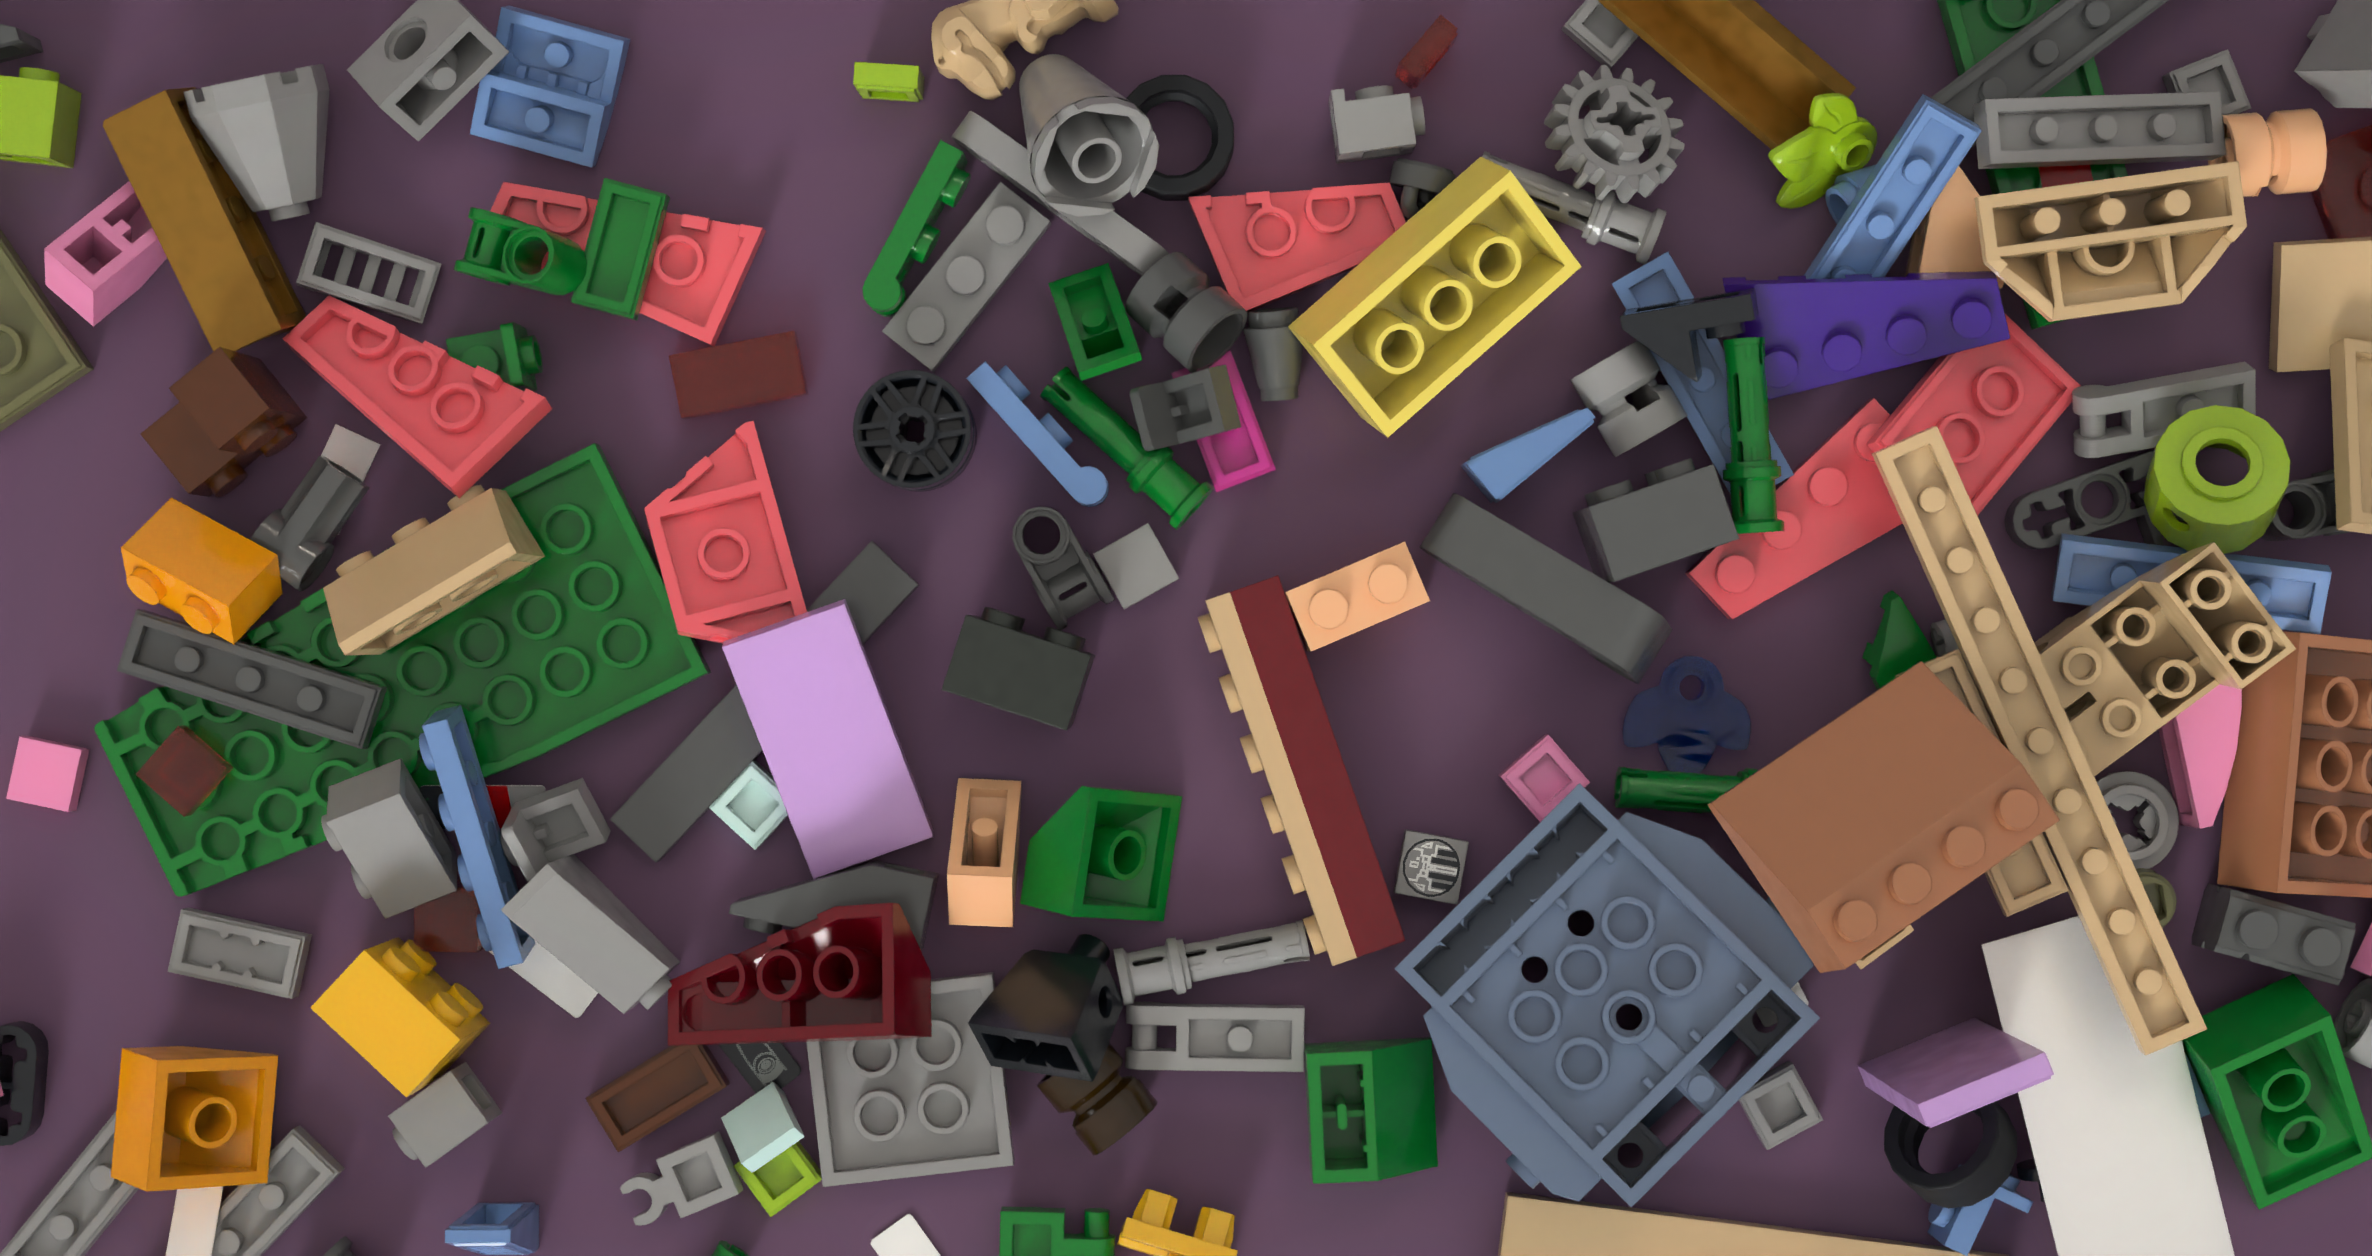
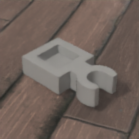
M719 1131L657 1158L656 1162L662 1174L661 1176L648 1172L639 1173L631 1177L620 1187L623 1195L635 1189H643L651 1196L652 1205L650 1209L642 1211L633 1218L635 1225L638 1226L654 1222L666 1211L669 1203L674 1202L680 1218H684L736 1196L744 1190Z

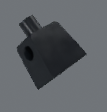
M1081 934L1077 936L1067 954L1035 949L1023 954L968 1022L991 1066L1094 1081L1123 1007L1122 996L1106 965L1110 957V950L1103 941L1089 934Z

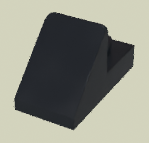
M1755 288L1626 309L1620 315L1622 329L1687 377L1698 382L1702 376L1695 330L1705 328L1707 339L1741 334L1746 332L1744 322L1755 320L1759 312Z

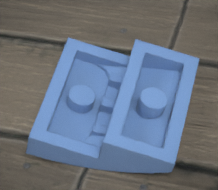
M509 5L501 7L496 38L506 47L509 53L479 83L470 134L590 168L595 167L619 91L630 39Z

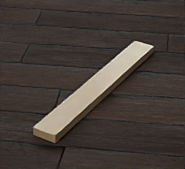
M1512 1192L1505 1193L1498 1256H1965L1942 1246L1583 1201L1578 1202L1575 1200ZM1970 1250L1968 1256H2009Z

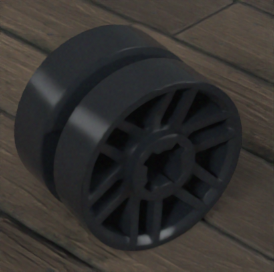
M904 370L889 374L878 380L861 398L853 421L855 446L864 464L877 477L903 490L924 492L949 484L965 470L975 450L977 437L976 423L968 403L947 381L925 371ZM912 420L925 423L923 434L925 439L920 443L906 440L907 424Z

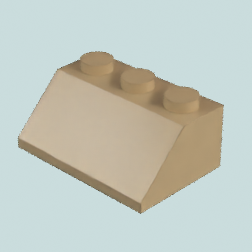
M482 485L473 486L460 499L455 496L447 503L451 512L429 524L426 518L418 519L404 526L391 536L396 545L375 557L371 551L363 552L347 560L336 569L340 578L323 587L337 642L344 655H381L545 557L506 490L491 487L485 491Z

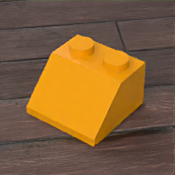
M188 1046L122 1048L111 1177L146 1192L267 1183L278 1055Z

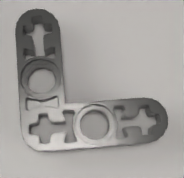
M2154 451L2144 452L2018 497L2008 507L2004 519L2006 532L2010 539L2018 546L2030 550L2050 548L2060 544L2061 533L2085 536L2136 518L2144 543L2163 545V535L2151 523L2143 500L2145 489L2130 494L2125 482L2135 481L2147 476ZM2124 470V480L2119 476V472ZM2093 481L2106 485L2113 496L2112 508L2102 518L2090 516L2085 512L2081 503L2083 490ZM2062 491H2064V502L2058 496ZM2130 498L2136 504L2133 508H2130ZM2031 504H2034L2037 511L2053 510L2065 505L2069 515L2067 518H2060L2046 523L2043 526L2044 537L2042 538L2037 530L2026 531L2023 527V520L2031 516ZM2172 511L2173 515L2175 516V518H2176L2178 521H2182V522H2184V523L2187 524V522H2185L2182 518H2180L2179 516H2177V515ZM2070 518L2076 524V527L2070 529Z

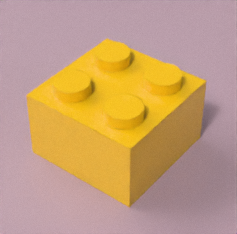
M397 937L363 950L310 1008L407 1098L439 1079L488 1027L490 1022L480 1014L483 1005L471 991L459 983H454L450 986L433 970L437 962L424 947L410 939L404 943Z

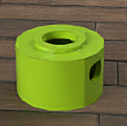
M2213 405L2191 410L2168 425L2155 447L2146 476L2143 499L2150 521L2167 541L2187 551L2211 542H2215L2223 554L2241 551L2261 538L2275 517L2288 487L2291 461L2283 439L2266 420L2242 408ZM2205 447L2227 449L2246 459L2248 473L2237 484L2229 486L2214 485L2206 481L2199 474L2195 464L2196 456ZM2172 511L2177 516L2182 518L2185 522H2187V524L2179 522L2173 515Z

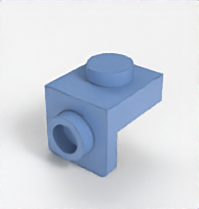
M2009 1175L1993 1195L1972 1206L1945 1208L1931 1203L1928 1213V1220L1931 1222L1927 1233L1944 1246L1968 1256L1995 1198L2026 1213H2029L2033 1201L2016 1191L2020 1179Z

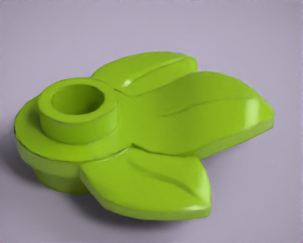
M1827 93L1815 96L1810 107V127L1769 152L1770 161L1788 179L1776 198V203L1780 207L1793 209L1815 202L1835 183L1837 176L1859 170L1871 159L1877 144V131L1867 119L1857 116L1854 102L1846 95Z

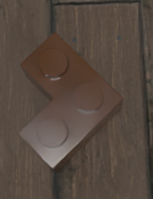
M219 347L169 387L170 391L179 400V403L140 434L188 494L206 497L214 494L216 497H221L234 490L247 478L248 474L244 469L259 456L264 454L266 457H271L291 444L297 437L294 428L303 422L307 416L261 359Z

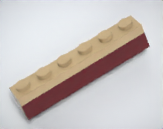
M1279 575L1205 600L1209 613L1197 618L1209 652L1212 653L1221 649L1223 651L1230 674L1218 678L1230 713L1243 710L1251 734L1240 737V741L1251 773L1264 770L1272 794L1260 799L1272 833L1275 834L1285 830L1293 852L1292 855L1281 858L1293 894L1306 891L1314 915L1303 918V922L1314 954L1317 955L1327 951L1332 966L1406 941Z

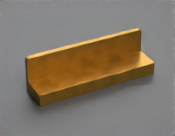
M1598 0L1599 3L1771 150L1810 127V107L1815 96L1827 93H1841L1849 98L1856 89L1853 84L1754 0Z
M196 88L164 90L103 121V128L213 352L219 347L238 351L264 338L292 330L306 317V314L256 212H252L190 118L184 92Z

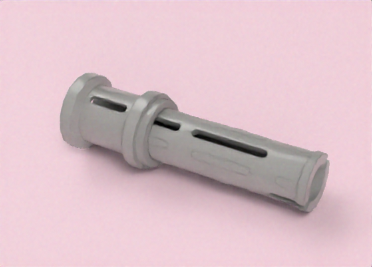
M1484 151L1483 158L1511 170L1545 217L1581 230V237L1586 239L1588 244L1595 246L1601 241L1636 254V262L1644 265L1647 263L1667 213L1666 210L1657 208L1650 212L1629 203H1621L1620 200L1616 199V192L1610 190L1602 201L1597 200L1595 194L1583 189L1577 190L1572 185L1490 155L1489 152Z
M1302 920L1281 926L1242 932L1184 944L1183 938L1176 940V937L1166 938L1165 945L1128 953L1123 947L1113 949L1124 1005L1133 1004L1136 996L1171 989L1177 995L1187 993L1186 990L1192 989V982L1250 972L1286 963L1310 961L1309 947Z

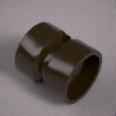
M1110 1042L1093 1082L1045 1075L1037 1084V1087L1058 1113L1072 1111L1076 1113L1072 1124L1076 1130L1075 1134L1093 1156L1098 1155L1116 1143L1139 1124L1157 1105V1100L1140 1079L1137 1080L1132 1076L1121 1077L1119 1075L1123 1059Z

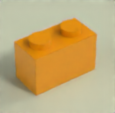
M172 497L121 547L127 577L126 581L128 587L138 598L151 605L159 603L181 615L195 630L204 634L212 632L232 644H235L283 594L279 560L276 553Z

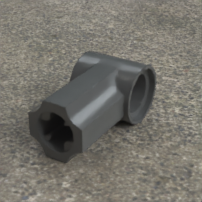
M319 456L283 509H277L260 524L250 540L276 553L279 560L281 579L298 591H304L314 583L326 568L334 553L335 547L331 543L370 487L344 467L324 456Z

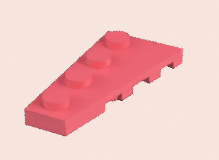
M503 182L490 212L517 219L570 239L585 251L598 200L576 194ZM666 212L639 313L715 347L766 230L750 225H736L710 220L705 217ZM549 252L544 255L541 269L545 267L548 261Z
M330 295L282 338L291 351L459 499L552 410L546 397L527 388L525 391L504 382L499 375L478 365L474 368L449 356L446 350L425 340L421 343L400 333L396 326Z
M1875 398L1865 402L1793 471V476L1785 479L1776 487L1777 518L1784 521L1785 531L1738 534L1739 539L1711 548L1685 573L1727 619L1738 617L1903 524L1871 454L1874 452L1866 445L1890 416Z

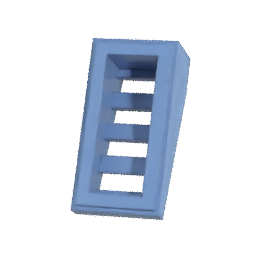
M1588 407L1583 410L1577 409L1476 454L1464 462L1461 467L1489 502L1492 503L1494 501L1497 503L1594 423L1593 419L1595 416Z
M535 1202L477 1203L445 1229V1243L481 1255H529L535 1253L539 1248V1205H535Z

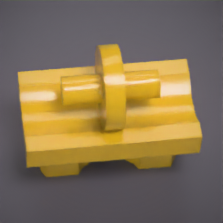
M1151 1189L1145 1190L1133 1212L1132 1218H1126L1117 1242L1119 1246L1152 1256H1237L1238 1250L1231 1249L1235 1218L1233 1214L1214 1208L1202 1207L1198 1215L1193 1237L1169 1230L1178 1199Z

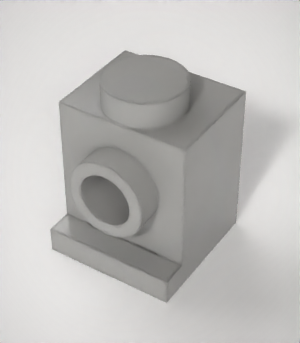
M1384 85L1360 89L1355 92L1356 100L1345 101L1344 88L1331 90L1328 104L1337 164L1412 154L1416 146L1415 136L1425 135V117L1421 96L1410 97V93L1394 94L1393 86Z

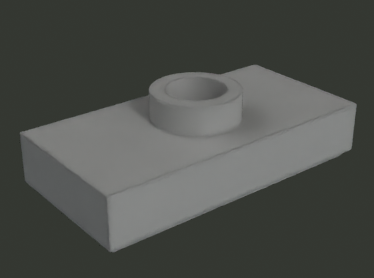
M184 908L180 912L167 972L293 999L299 996L312 934L194 908Z

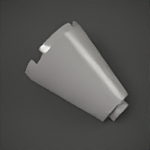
M1048 54L1031 62L1021 75L1019 93L1031 176L1038 191L1057 211L1076 217L1099 216L1115 210L1112 203L1121 199L1129 192L1134 198L1145 188L1157 165L1159 143L1146 114L1138 106L1064 55Z

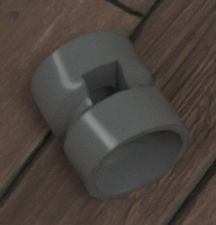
M1173 252L1161 258L1141 276L1127 299L1126 312L1153 338L1164 337V348L1190 373L1209 368L1233 346L1246 325L1248 313L1220 286L1209 287L1210 279L1208 275L1183 252Z

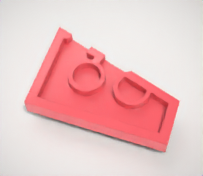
M1390 182L1318 187L1302 191L1274 193L1262 191L1248 192L1246 195L1188 197V202L1225 291L1246 312L1256 310L1353 270L1406 223Z

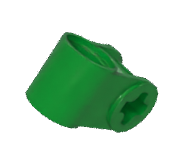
M470 208L468 218L473 221L469 240L464 258L456 260L453 270L506 286L514 284L552 295L568 294L581 284L586 274L587 261L584 251L577 243L511 217L479 208ZM547 252H549L548 261L545 267L541 270V263L544 258V255Z

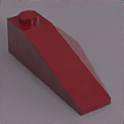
M899 903L835 906L817 914L818 918L792 930L783 929L768 936L767 941L738 954H727L669 980L672 986L668 989V1046L932 1037L931 971Z

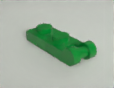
M942 140L937 145L864 282L862 289L863 297L866 303L881 316H894L907 300L906 291L902 285L915 260L921 264L928 260L941 234V230L934 227L945 204L952 208L958 204L970 181L971 174L964 171L968 163L964 152Z

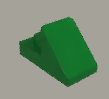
M1109 263L1048 283L1081 381L1142 360Z

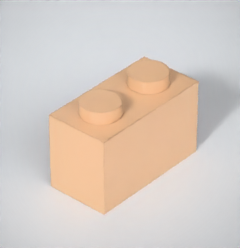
M1405 542L1285 592L1292 615L1306 648L1310 652L1430 601Z

